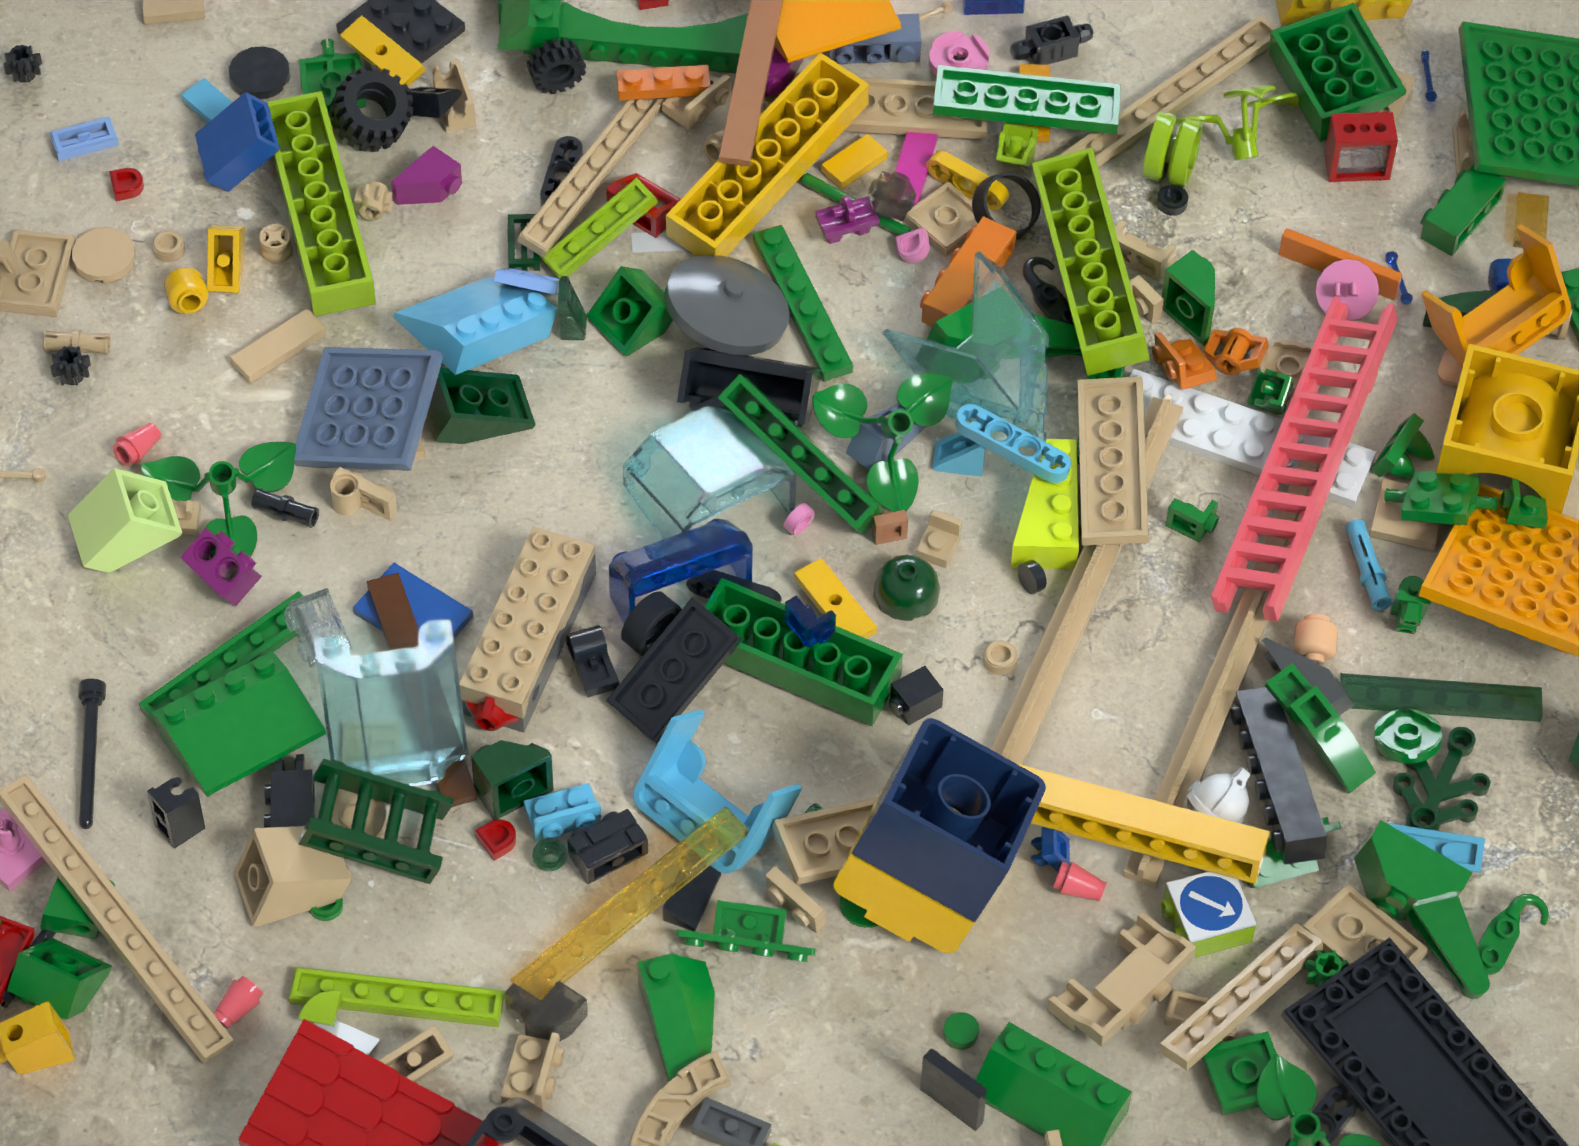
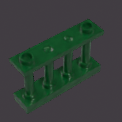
M323 758L313 776V781L325 784L318 819L310 817L301 832L298 845L431 884L441 869L443 857L430 852L436 819L443 820L453 805L454 798L444 796L438 791L424 790L356 769L338 760ZM338 788L358 794L351 829L331 822ZM371 799L391 804L384 839L364 832ZM404 809L423 814L416 849L397 842Z

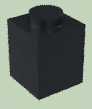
M923 666L891 683L889 705L894 714L898 717L902 716L909 726L942 708L944 689L928 668Z

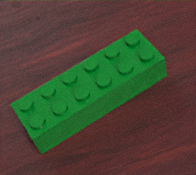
M721 578L704 606L743 639L724 664L869 726L874 725L890 697L891 683L901 677L902 653L724 578Z

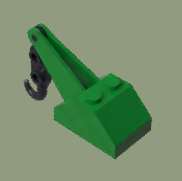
M1036 256L1029 258L1022 268L1023 277L1030 286L1033 300L1046 317L1017 310V296L1007 285H1004L936 321L917 356L918 360L928 372L972 383L981 377L987 379L994 375L1000 368L998 365L1000 360L1082 355L1067 299L1057 287L1041 280L1033 270L1036 265H1043L1053 270L1055 268L1054 264L1044 257Z

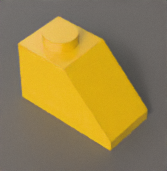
M213 224L208 228V292H240L245 256L244 225Z

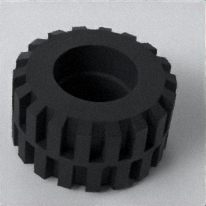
M371 66L368 71H366L365 67L358 68L356 74L352 71L342 81L332 100L330 117L334 118L331 123L333 129L339 128L338 136L341 140L347 138L349 140L347 145L352 148L356 144L360 146L359 150L366 152L368 147L371 148L372 152H379L381 147L387 149L391 147L393 142L396 143L410 121V117L413 114V107H411L413 103L412 95H406L409 90L408 86L399 83L401 78L397 74L394 77L390 76V70L384 68L380 72L378 67ZM369 99L375 101L385 111L386 118L377 120L367 117L360 111L357 100Z

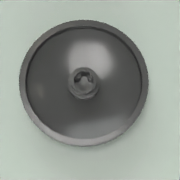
M720 255L692 257L676 266L666 284L664 299L672 320L690 338L715 351L733 355L762 353L774 347L781 340L787 328L789 307L782 291L766 274L743 261Z

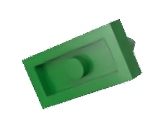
M1413 413L1400 423L1370 470L1379 477H1382L1389 471L1398 477L1413 478L1415 469L1405 451L1420 458L1434 459V452L1429 441L1419 430L1424 420Z

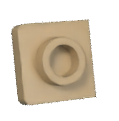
M1140 275L1130 280L1139 315L1144 316L1151 324L1161 319L1164 299Z
M932 510L929 515V525L916 549V556L929 563L946 568L961 539L962 521L949 513Z

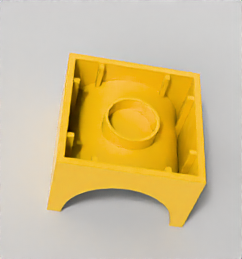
M1468 344L1436 473H1462L1466 475L1493 473L1508 476L1533 488L1543 499H1546L1547 508L1562 513L1579 452V370Z

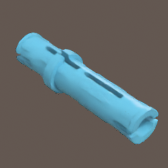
M1361 519L1352 520L1346 524L1345 531L1348 534L1361 572L1359 578L1361 585L1367 589L1371 606L1374 610L1387 609L1391 606L1392 599L1385 583L1386 573L1379 566L1365 522Z

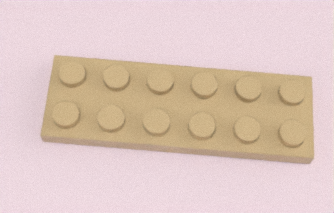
M1143 377L1078 380L1082 546L1149 543Z

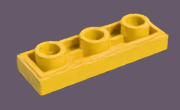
M362 15L340 34L345 44L372 66L378 67V71L382 72L385 68L390 70V76L394 77L397 74L401 78L399 82L401 85L406 84L409 87L425 72L423 64Z
M822 558L794 572V580L828 623L866 639L877 634V626Z

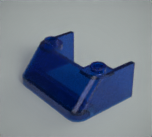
M713 519L705 525L629 552H620L614 556L609 565L610 598L624 624L630 612L635 608L636 597L725 565H731L736 577L752 581L753 545L747 533L729 520Z

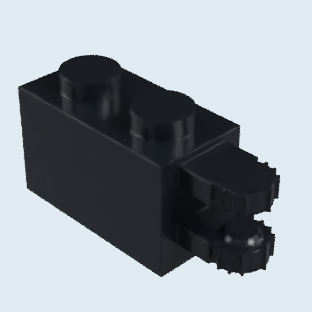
M296 754L295 770L284 771L285 760L283 757L274 761V771H271V784L264 787L265 805H270V814H264V828L305 826L310 817L315 818L313 771L305 770L304 754Z

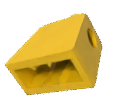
M49 1001L0 1022V1064L9 1061L18 1074H26L76 1060L69 1029Z

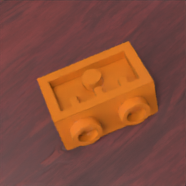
M1161 332L1154 334L1155 346H1152L1154 361L1164 368L1168 379H1173L1181 390L1217 380L1215 367L1191 339L1178 340L1170 344Z

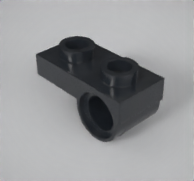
M600 625L566 634V645L587 698L615 690L619 685V680L608 655L606 640Z

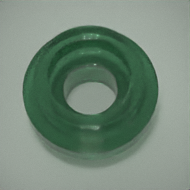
M544 838L533 849V862L543 871L558 870L567 860V850L559 840ZM547 854H553L556 856L550 859L544 858V856Z

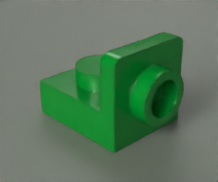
M1511 479L1508 490H1503L1500 499V508L1505 510L1506 523L1545 529L1548 521L1546 499L1533 495H1520L1519 480Z
M1174 498L1168 507L1165 526L1200 543L1207 532L1213 533L1219 522L1220 516L1216 515L1218 502L1211 500L1203 512L1190 503H1184Z

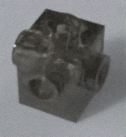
M881 171L878 179L872 181L868 191L874 211L882 217L894 218L903 222L908 211L912 209L916 198V193L909 181L910 179L897 171H893L892 174Z

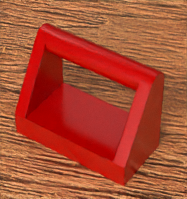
M638 173L614 181L606 189L607 202L635 178H638L656 199L666 204L660 208L653 206L633 223L634 226L657 238L666 229V215L681 199Z

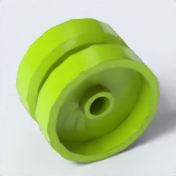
M1160 111L1150 135L1144 160L1143 177L1158 181L1164 176L1167 166L1170 164L1168 170L1169 183L1185 188L1197 161L1203 122L1186 118L1181 123L1176 135V115Z

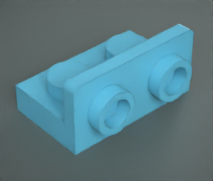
M589 783L523 801L535 841L553 840L562 834L575 831L581 827L589 829L601 821V807L599 802L595 801Z

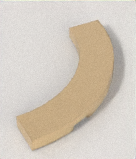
M717 1050L698 1058L677 1072V1076L656 1092L638 1119L630 1138L629 1146H668L680 1123L699 1103L715 1092L730 1086V1080Z

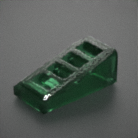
M561 276L558 292L561 340L582 341L586 338L587 315L568 276Z

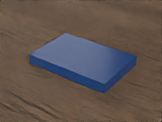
M393 563L381 577L399 572L429 660L433 663L473 618V611L403 567ZM367 591L353 606V613L382 631L369 591Z

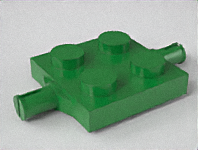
M326 39L321 41V55L298 60L303 95L322 91L327 111L329 112L332 108V100L342 81L352 71L356 74L358 68H361V61L358 53H335L333 40L328 39L329 48H327ZM366 99L357 100L359 108L366 107Z
M1415 471L1410 485L1405 490L1386 488L1384 493L1385 502L1403 503L1401 520L1467 525L1470 515L1476 509L1494 511L1497 509V497L1478 496L1480 477L1462 473L1445 474L1432 471Z

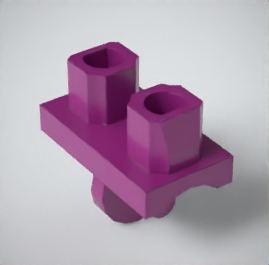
M848 195L840 197V204L815 211V217L829 244L841 241L845 234L853 232L859 236L868 234L871 227L879 225V218L875 214L868 196L852 201Z

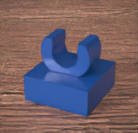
M1042 826V837H1036L1031 840V845L1037 850H1042V852L1031 856V860L1037 866L1050 864L1058 872L1062 861L1070 864V839L1061 831Z

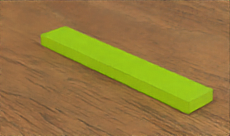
M295 967L289 1001L290 1004L305 1005L312 997L319 993L337 990L342 992L339 1009L499 1027L505 994L504 990Z

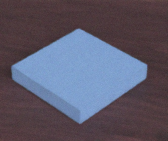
M514 268L498 269L494 277L495 282L554 295L568 293L570 286L568 280Z

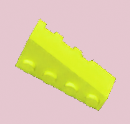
M1044 439L1043 441L1069 456L1071 460L1069 475L1067 479L1060 483H1051L1035 474L1033 475L1013 543L1011 568H1018L1020 564L1028 560H1034L1043 569H1074L1077 564L1079 551L1077 439ZM1041 455L1039 463H1041L1042 457L1045 459L1044 455ZM1059 464L1050 466V468L1054 470L1056 467H1061V465Z

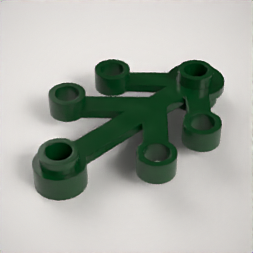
M1456 727L1450 731L1447 740L1449 753L1436 779L1427 761L1413 764L1406 763L1410 769L1416 771L1428 797L1424 805L1413 788L1414 778L1408 773H1399L1395 776L1393 790L1397 795L1403 796L1410 811L1406 818V826L1439 831L1441 824L1458 819L1465 823L1475 820L1478 805L1470 799L1460 801L1458 806L1437 811L1442 801L1470 793L1480 797L1486 795L1489 791L1491 782L1489 777L1483 773H1476L1470 779L1450 784L1461 758L1468 756L1473 751L1476 737L1470 729ZM1456 743H1461L1465 747H1460L1456 745ZM1406 782L1409 786L1402 787L1398 783ZM1481 782L1485 786L1477 787L1474 783ZM1463 808H1468V809H1470L1473 813H1470V814L1464 813V812L1462 811V809H1463ZM1419 821H1424V822H1426L1428 825H1421V824H1419L1418 822H1419Z

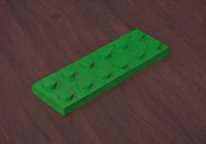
M938 65L933 115L1117 134L1121 84Z

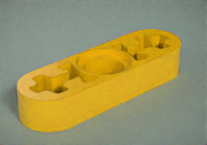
M942 150L936 151L926 163V168H928V172L932 177L942 183L950 182L970 199H973L977 186L983 180L990 177ZM997 180L991 184L987 193V207L993 211L999 210L1009 199L1007 188Z

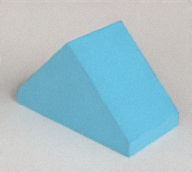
M957 432L936 442L932 468L938 472L982 477L986 448Z

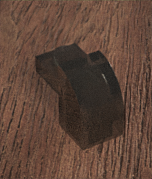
M560 981L554 985L542 1001L515 983H512L505 992L506 1010L514 1020L520 1023L524 1022L526 1036L550 1040L553 1032L558 1033L560 1041L573 1034L588 1016L587 998Z

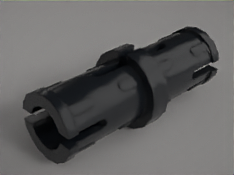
M259 488L252 497V508L274 514L278 520H291L306 525L309 528L314 527L317 523L319 509L294 501L292 496L284 495L282 497Z

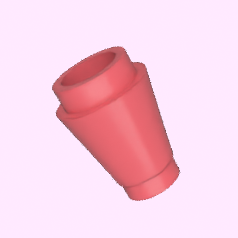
M148 423L118 437L116 444L113 445V452L116 458L125 466L138 464L161 438V432L156 425Z
M1062 861L1055 877L1053 888L1060 890L1059 894L1100 901L1107 882L1100 880V878L1074 862L1068 864Z
M242 975L238 981L233 980L213 1014L224 1028L229 1029L232 1024L236 1023L260 1004L259 999L263 992L251 980Z

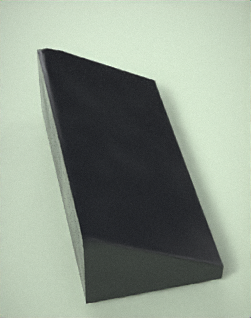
M424 86L411 88L406 94L412 95L413 103L411 104L413 114L411 116L440 118L459 99L462 92L459 89Z
M689 853L664 904L663 921L696 931L719 882L721 873L697 856Z

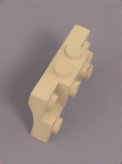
M1143 911L1137 915L1136 924L1128 931L1122 929L1119 932L1117 943L1127 950L1130 955L1094 988V994L1072 977L1067 983V989L1058 998L1053 995L1048 1002L1047 1010L1071 1030L1075 1031L1079 1028L1101 1047L1120 1028L1124 1031L1132 1022L1138 1024L1146 1016L1149 1006L1155 1000L1162 1001L1172 989L1171 979L1195 956L1196 946L1183 936L1165 929Z

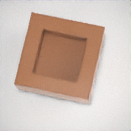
M905 510L896 512L886 511L880 515L873 516L872 536L875 545L907 539L908 518Z

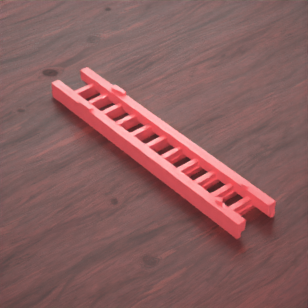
M1339 297L1332 298L1211 594L1216 612L1228 613L1237 589L1241 586L1270 591L1262 609L1265 620L1278 622L1368 393H1371L1378 376V368L1397 323L1394 304H1388L1386 308H1383L1377 324L1347 321L1349 315L1347 303H1341ZM1340 336L1370 340L1367 349L1337 345ZM1330 360L1360 364L1357 373L1327 369ZM1320 384L1350 389L1347 398L1317 394ZM1310 409L1341 413L1338 422L1307 418ZM1300 434L1331 438L1328 447L1297 443ZM1290 459L1321 463L1318 472L1287 468ZM1280 483L1311 488L1308 496L1277 492ZM1273 509L1299 513L1300 517L1298 522L1269 518L1267 515L1269 510ZM1259 535L1290 539L1287 548L1256 543ZM1249 560L1280 565L1277 574L1246 569Z

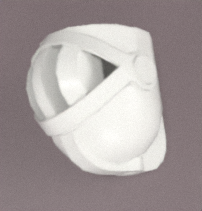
M1241 767L1232 775L1215 774L1206 777L1201 782L1199 780L1195 781L1188 789L1183 802V808L1242 824L1249 804L1245 785L1250 773Z

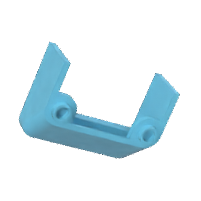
M699 709L671 718L635 786L633 796L636 806L716 870L721 873H731L741 869L775 836L771 828L774 820L788 816L803 787L796 784L771 792L764 803L754 806L749 816L700 779L705 769L706 759L701 748L691 741L705 715V712Z

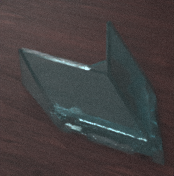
M978 251L975 254L973 329L970 337L954 348L890 329H886L882 333L915 375L935 373L953 378L950 403L947 411L949 417L956 419L957 412L962 406L974 404L1046 442L1044 415H1047L1048 366L1045 364V351L1049 344V335L1004 270L981 251ZM971 418L969 422L976 421V419Z

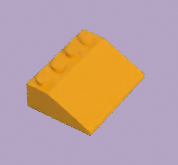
M784 0L774 46L789 63L901 29V23L889 0Z

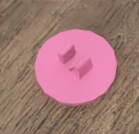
M1345 259L1334 262L1323 270L1317 280V301L1325 314L1333 297H1339L1341 303H1347L1349 311L1347 321L1362 319L1372 311L1377 303L1379 294L1377 278L1371 269L1360 261Z

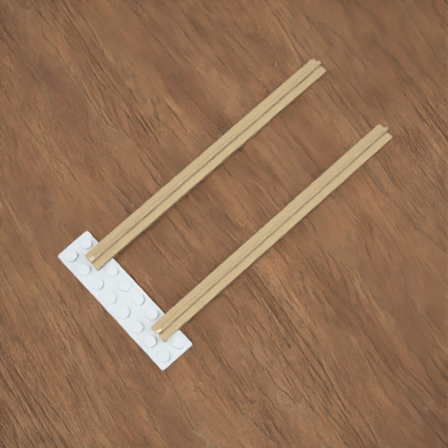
M1133 368L1130 377H1143L1147 491L1168 445L1258 476L1261 475L1283 419L1192 388L1181 390L1175 382ZM1300 434L1297 443L1328 447L1331 438ZM1349 442L1327 499L1354 508L1375 460L1376 451ZM1290 459L1287 468L1318 472L1321 463ZM1284 484L1289 486L1287 493L1308 496L1311 489L1310 487ZM1278 511L1276 519L1298 522L1300 514ZM1268 536L1265 544L1287 548L1290 539ZM1123 544L1084 546L991 750L1014 763L1024 765ZM1256 562L1253 570L1277 574L1280 565ZM1245 588L1154 800L1183 808V802L1188 789L1195 781L1199 780L1201 782L1230 714V707L1234 705L1236 700V691H1240L1269 620H1265L1262 609L1270 591ZM1132 851L1124 869L1123 877L1156 888L1167 860Z

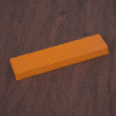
M1286 228L1282 234L1278 255L1323 272L1325 268L1337 261L1345 259L1360 261L1368 266L1376 276L1379 286L1378 295L1393 301L1395 300L1399 292L1402 273L1289 228Z

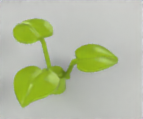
M1258 85L1250 88L1234 89L1223 94L1224 99L1241 96L1243 127L1232 129L1233 136H1230L1221 117L1218 115L1185 116L1177 119V126L1181 125L1186 118L1216 123L1225 137L1226 145L1232 144L1234 161L1259 157L1256 140H1258L1257 123L1259 109L1268 104H1286L1296 108L1299 98L1296 93H1282L1263 98L1267 92L1276 90L1275 85ZM1248 95L1260 98L1247 103ZM1247 107H1253L1251 126H1248Z

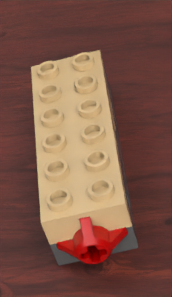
M532 526L459 683L461 714L471 716L475 724L481 729L496 731L501 727H506L522 733L525 732L566 642V634L570 633L596 576L594 544Z

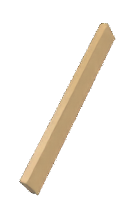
M667 98L627 100L519 234L517 242L545 257L662 109V102Z

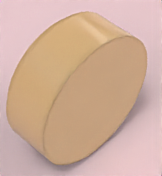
M175 231L161 232L153 239L154 255L160 261L174 262L180 259L185 252L184 239Z
M994 641L984 651V665L993 674H1008L1016 667L1017 650L1007 641Z

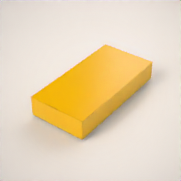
M867 133L821 164V172L842 190L888 159V151Z

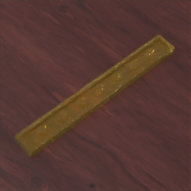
M725 806L510 979L512 985L534 1008L746 837L748 834L747 827Z

